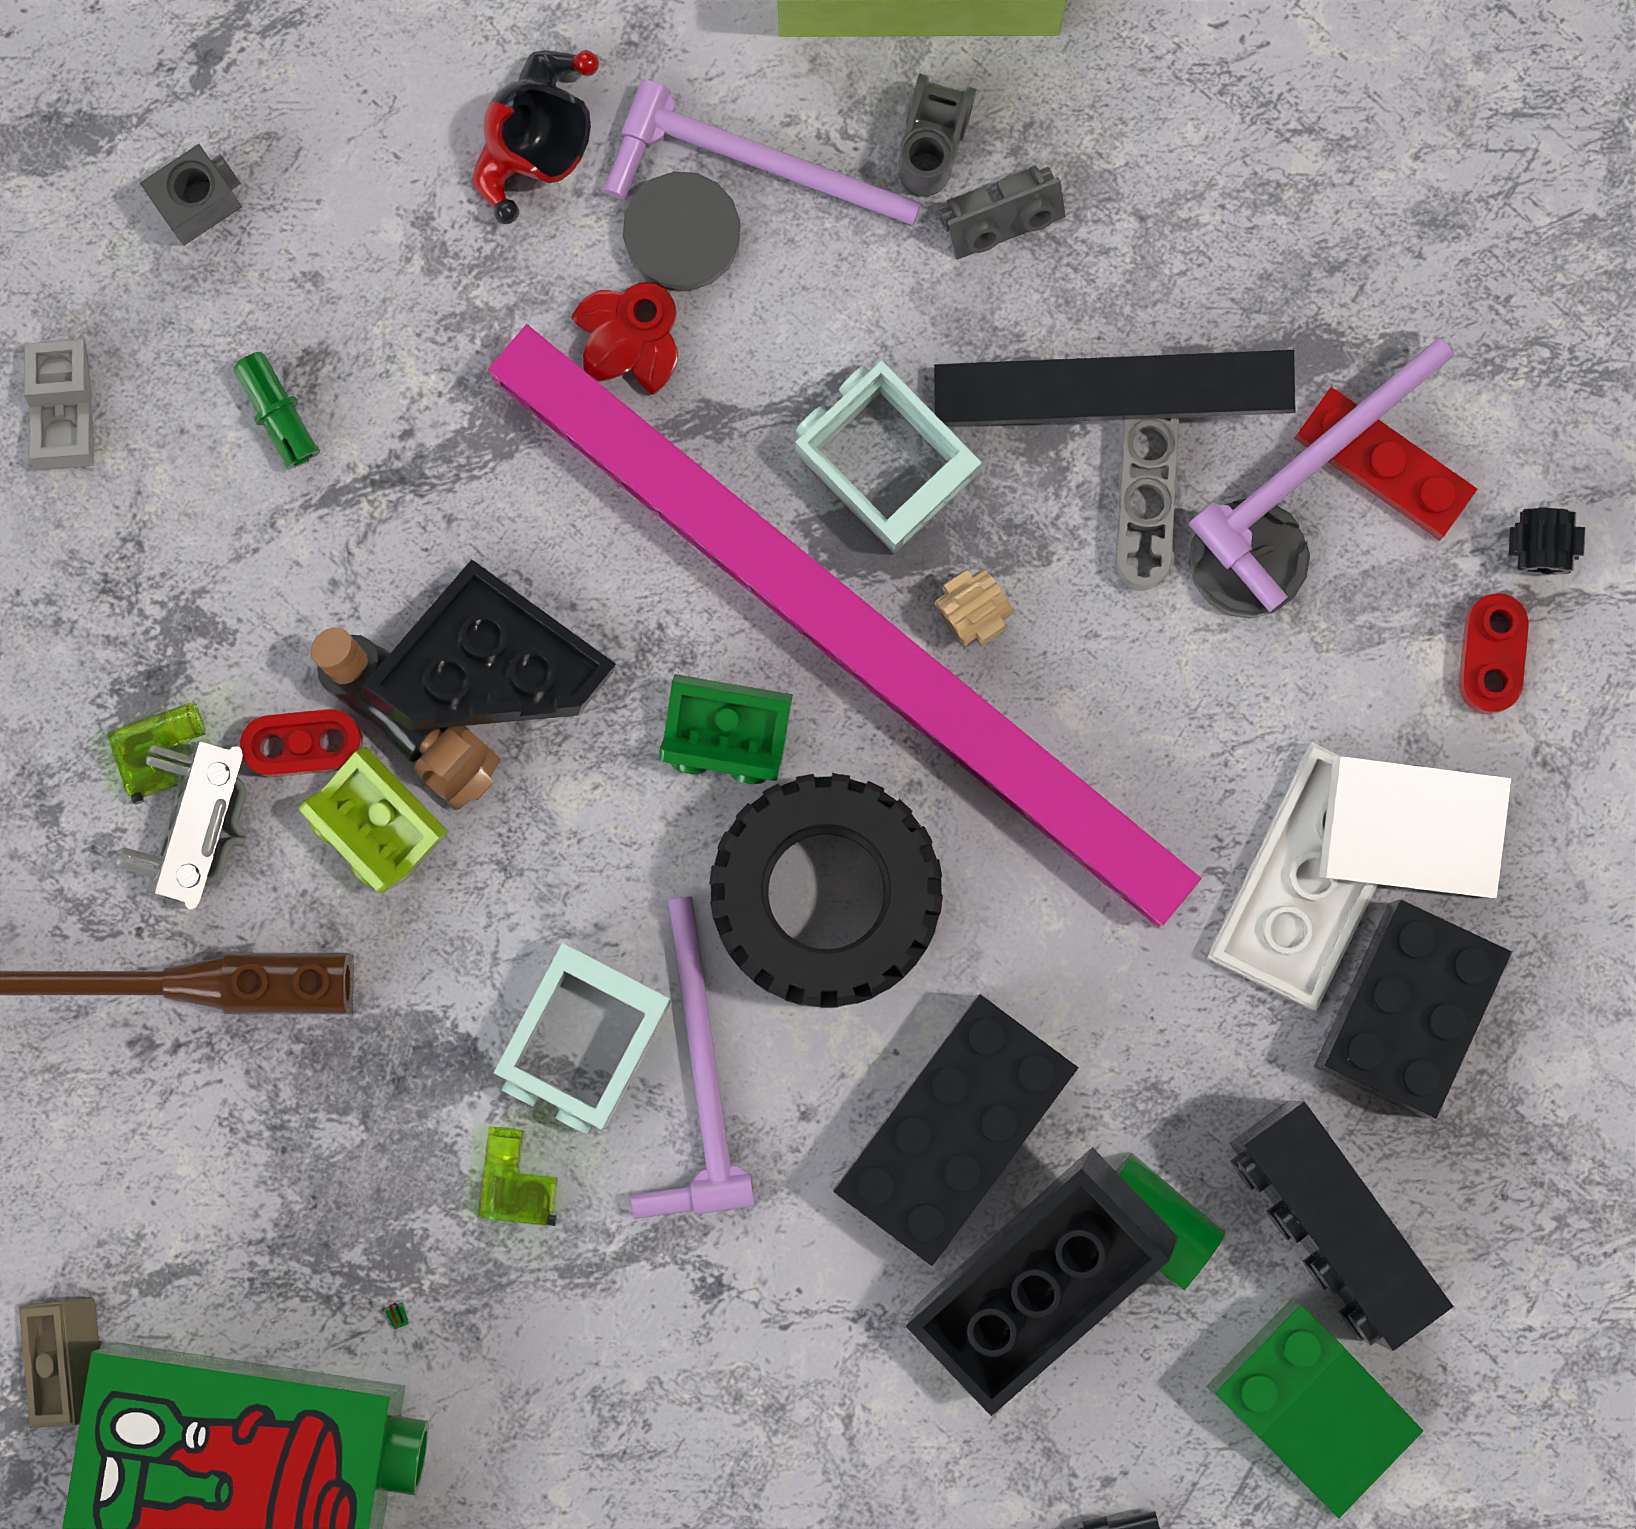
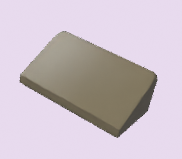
M88 1297L20 1305L19 1315L30 1428L80 1424L91 1352L100 1349L94 1298Z

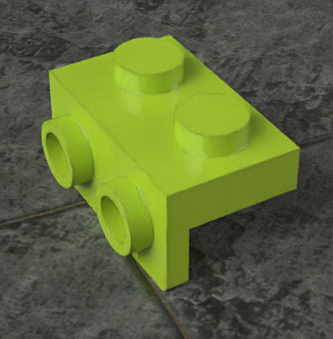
M367 747L355 751L319 793L305 799L298 807L299 811L309 821L310 828L314 834L324 842L332 844L351 864L354 875L361 882L373 887L379 893H384L407 880L449 833Z

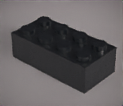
M981 994L977 995L834 1187L833 1192L929 1265L933 1266L1079 1067Z
M1286 1101L1229 1143L1237 1153V1156L1230 1160L1233 1168L1250 1190L1256 1188L1258 1192L1264 1191L1274 1204L1266 1210L1268 1216L1287 1240L1292 1238L1295 1243L1301 1242L1310 1255L1302 1260L1304 1266L1324 1291L1328 1289L1333 1295L1335 1293L1339 1294L1346 1306L1338 1312L1360 1341L1364 1339L1370 1346L1377 1343L1394 1351L1454 1307L1305 1101Z
M1092 1147L924 1297L907 1322L906 1328L984 1410L992 1416L1170 1260L1178 1236Z

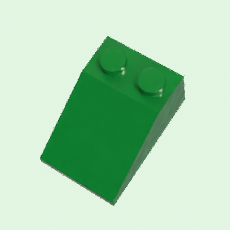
M1290 1300L1206 1386L1338 1519L1424 1431L1347 1349L1301 1304Z

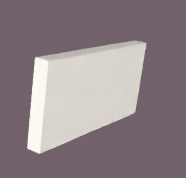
M1312 742L1309 744L1205 958L1315 1012L1378 884L1319 877L1333 756L1339 755Z

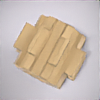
M984 568L972 576L965 569L943 584L942 590L945 594L935 601V606L951 632L964 647L976 639L983 646L1005 631L1004 628L1007 626L1004 620L1010 617L1014 611L1004 592Z

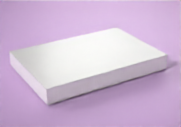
M1333 756L1319 877L1497 898L1511 779Z

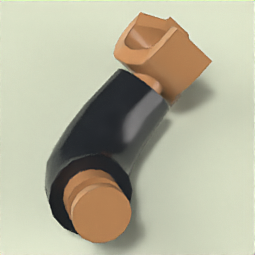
M332 627L317 635L310 651L313 661L318 665V678L323 687L334 697L365 718L410 762L418 760L414 765L413 773L454 810L461 809L471 798L478 800L494 783L491 776L501 759L466 726L409 731L361 696L363 684L390 654L387 650L361 635H350L342 628Z

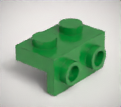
M675 674L671 684L664 738L660 746L658 760L671 763L675 770L688 774H701L707 770L729 773L734 780L746 784H762L766 780L776 781L778 780L783 760L793 694Z

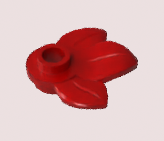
M643 282L631 286L624 293L600 290L583 299L573 312L571 319L584 331L591 333L583 353L584 371L597 382L625 375L632 370L639 383L651 395L658 393L670 380L679 356L678 348L670 333L677 316L676 304L670 293L658 284ZM645 301L653 302L657 308L654 319L649 322L638 321L636 318L638 305Z

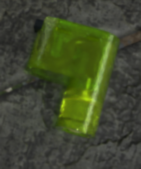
M194 701L108 732L109 743L128 796L131 795L133 804L145 802L143 797L179 785L177 774L147 765L146 756L173 763V760L150 754L148 750L153 745L168 749L169 747L206 735L201 713Z
M488 1126L477 1217L524 1224L556 1226L557 1215L551 1214H554L558 1177L519 1172L524 1130Z

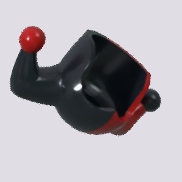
M546 50L535 51L527 58L519 80L503 87L490 101L485 112L483 125L486 144L475 165L472 184L479 194L494 208V215L501 224L513 223L517 220L520 212L517 204L513 200L507 199L504 192V187L509 178L516 173H520L549 184L559 182L571 174L581 161L589 142L591 129L590 113L583 100L556 87V82L571 72H578L586 77L595 74L599 68V59L591 51L583 50L576 55Z

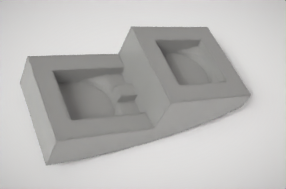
M74 339L25 343L24 396L30 407L29 460L34 470L94 466L91 384L85 340Z

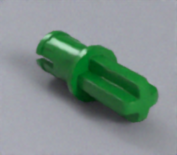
M255 352L240 359L234 367V373L257 412V415L254 417L256 425H264L284 461L285 468L288 470L310 461L307 455H310L311 458L317 456L320 453L318 445H315L295 409L298 405V400L294 396L288 397L265 354Z

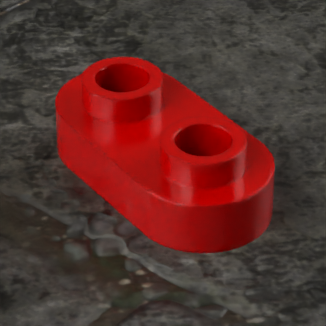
M1496 593L1483 597L1469 609L1465 618L1459 691L1464 702L1472 710L1481 714H1497L1508 709L1516 703L1523 689L1529 620L1523 605L1510 595ZM1492 613H1500L1507 618L1508 629L1506 633H1497L1491 628L1489 619ZM1487 672H1495L1502 678L1503 687L1500 692H1491L1485 687L1484 676Z
M335 709L266 715L256 718L246 726L241 735L240 748L243 754L242 758L247 766L263 776L283 777L339 771L355 751L363 748V734L353 718ZM332 731L341 732L344 739L342 747L338 751L327 752L323 746L324 737ZM272 737H280L284 744L282 753L276 758H268L264 753V745Z

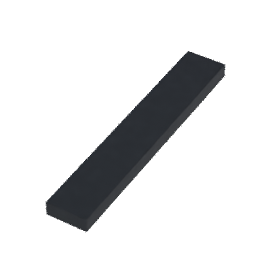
M1294 350L934 364L935 415L946 426L1296 413Z

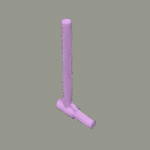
M641 80L620 134L623 141L603 190L614 198L625 200L645 148H650L651 145L663 141L665 134L910 225H914L921 207L920 202L674 112L675 103L671 97V91L665 86L650 80Z
M1437 338L1234 510L1229 505L1212 503L1188 524L1227 570L1232 568L1269 612L1280 605L1288 596L1249 552L1252 550V532L1248 528L1451 359L1454 353L1443 339Z
M692 897L670 899L668 904L707 1170L700 1171L688 1187L631 1195L634 1219L693 1210L694 1214L698 1215L755 1206L751 1174L745 1172L737 1165L731 1166Z

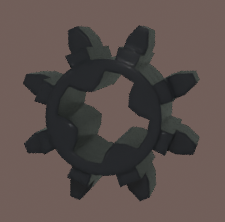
M1539 507L1523 509V512H1520V523L1517 522L1515 527H1510L1509 556H1518L1517 570L1541 575L1570 574L1571 571H1574V560H1579V556H1584L1586 528L1576 527L1577 513L1562 508Z

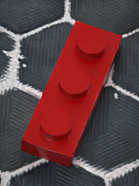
M1330 387L1294 439L1305 447H1309L1353 410L1357 404L1333 387ZM1379 419L1328 461L1332 466L1438 540H1441L1478 490V488Z

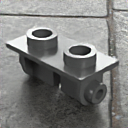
M1032 166L1028 170L997 181V189L1002 199L993 202L986 186L957 198L948 199V206L939 209L938 212L945 231H950L956 260L973 253L986 252L1001 242L1029 231L1042 230L1052 222L1065 218L1062 187L1059 177L1054 179L1049 167L1039 170L1037 166Z

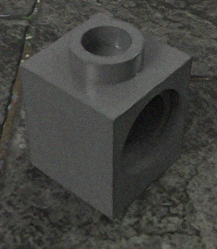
M197 144L140 182L142 188L183 246L242 208L232 192L234 188L241 184L221 154L210 160L200 144ZM197 181L210 183L209 192L204 199L196 203L183 201L184 192L190 184Z

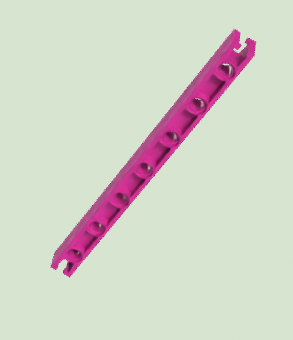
M528 324L522 328L488 368L489 373L493 375V381L1155 927L1159 928L1167 922L1202 879Z

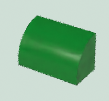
M1131 1153L1116 1172L1178 1236L1170 1260L1158 1271L1177 1287L1185 1291L1212 1257L1223 1240L1225 1231L1137 1156Z

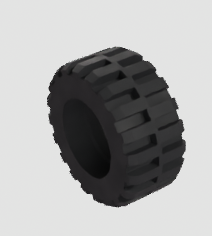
M814 773L797 776L795 781L781 786L777 783L763 791V795L751 805L747 803L736 815L735 822L728 832H724L719 842L715 863L711 867L709 882L711 885V911L720 936L719 938L739 969L768 993L797 1005L820 1008H838L859 1004L873 999V997L889 990L900 982L918 963L935 934L943 900L940 861L936 858L930 835L925 826L921 827L912 815L913 811L901 799L897 801L885 793L883 787L867 781V784L850 779V775L832 773V776L814 777ZM836 835L857 843L870 854L882 876L884 897L876 922L860 939L840 948L818 949L794 940L780 927L770 907L769 882L777 861L792 845L812 836Z

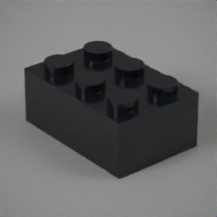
M1402 899L1388 903L1314 1067L1422 1118L1437 1119L1512 951Z

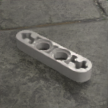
M1163 418L1123 420L1115 565L1116 572L1121 581L1129 588L1139 591L1150 590L1158 586L1168 574L1172 562L1179 418H1169V421ZM1152 429L1162 434L1167 447L1165 454L1159 459L1151 461L1138 456L1133 447V439L1138 432ZM1139 488H1151L1160 494L1163 500V510L1159 516L1153 519H1143L1133 513L1130 508V497ZM1127 527L1141 532L1161 529L1163 532L1162 538L1152 535L1149 539V557L1159 560L1160 566L1152 567L1147 577L1138 576L1137 567L1127 564V558L1135 557L1140 545V534L1128 536Z

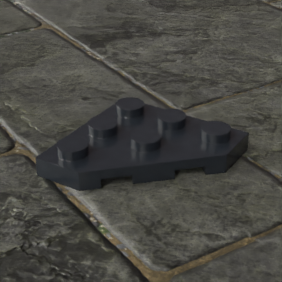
M471 559L362 686L361 696L409 731L578 716L612 675L616 663Z

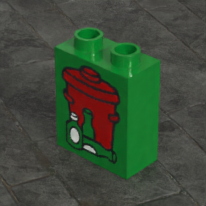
M117 1342L91 1352L62 1529H383L388 1493L394 1492L415 1496L418 1492L426 1457L429 1422L428 1420L401 1417L405 1385Z

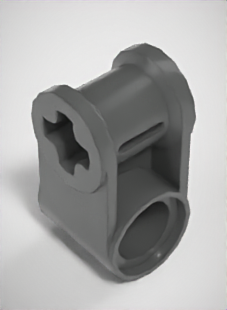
M919 74L907 115V127L901 144L898 175L901 184L907 191L917 196L928 197L939 193L945 188L950 179L960 140L963 141L976 96V88L967 87L965 91H960L929 82L928 75ZM919 153H930L937 157L941 165L935 170L921 171L911 163L910 159Z

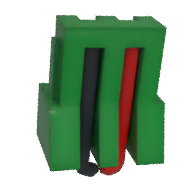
M403 1302L390 1304L386 1308V1315L394 1329L409 1324Z

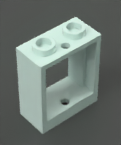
M881 360L871 371L865 366L857 369L839 388V392L843 397L827 412L820 406L801 422L796 429L800 438L795 442V454L895 554L980 473L982 462ZM879 394L947 461L889 519H886L820 451Z
M562 942L494 1071V1074L506 1079L501 1090L531 1106L535 1105L538 1097L560 1108L555 1117L557 1120L584 1134H588L592 1125L601 1130L606 1129L673 1000ZM567 973L645 1013L596 1108L518 1067Z

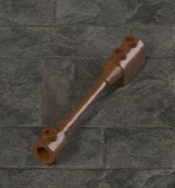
M225 953L223 957L168 967L164 971H0V996L163 995L165 999L220 1009L225 1014L353 1015L354 954Z

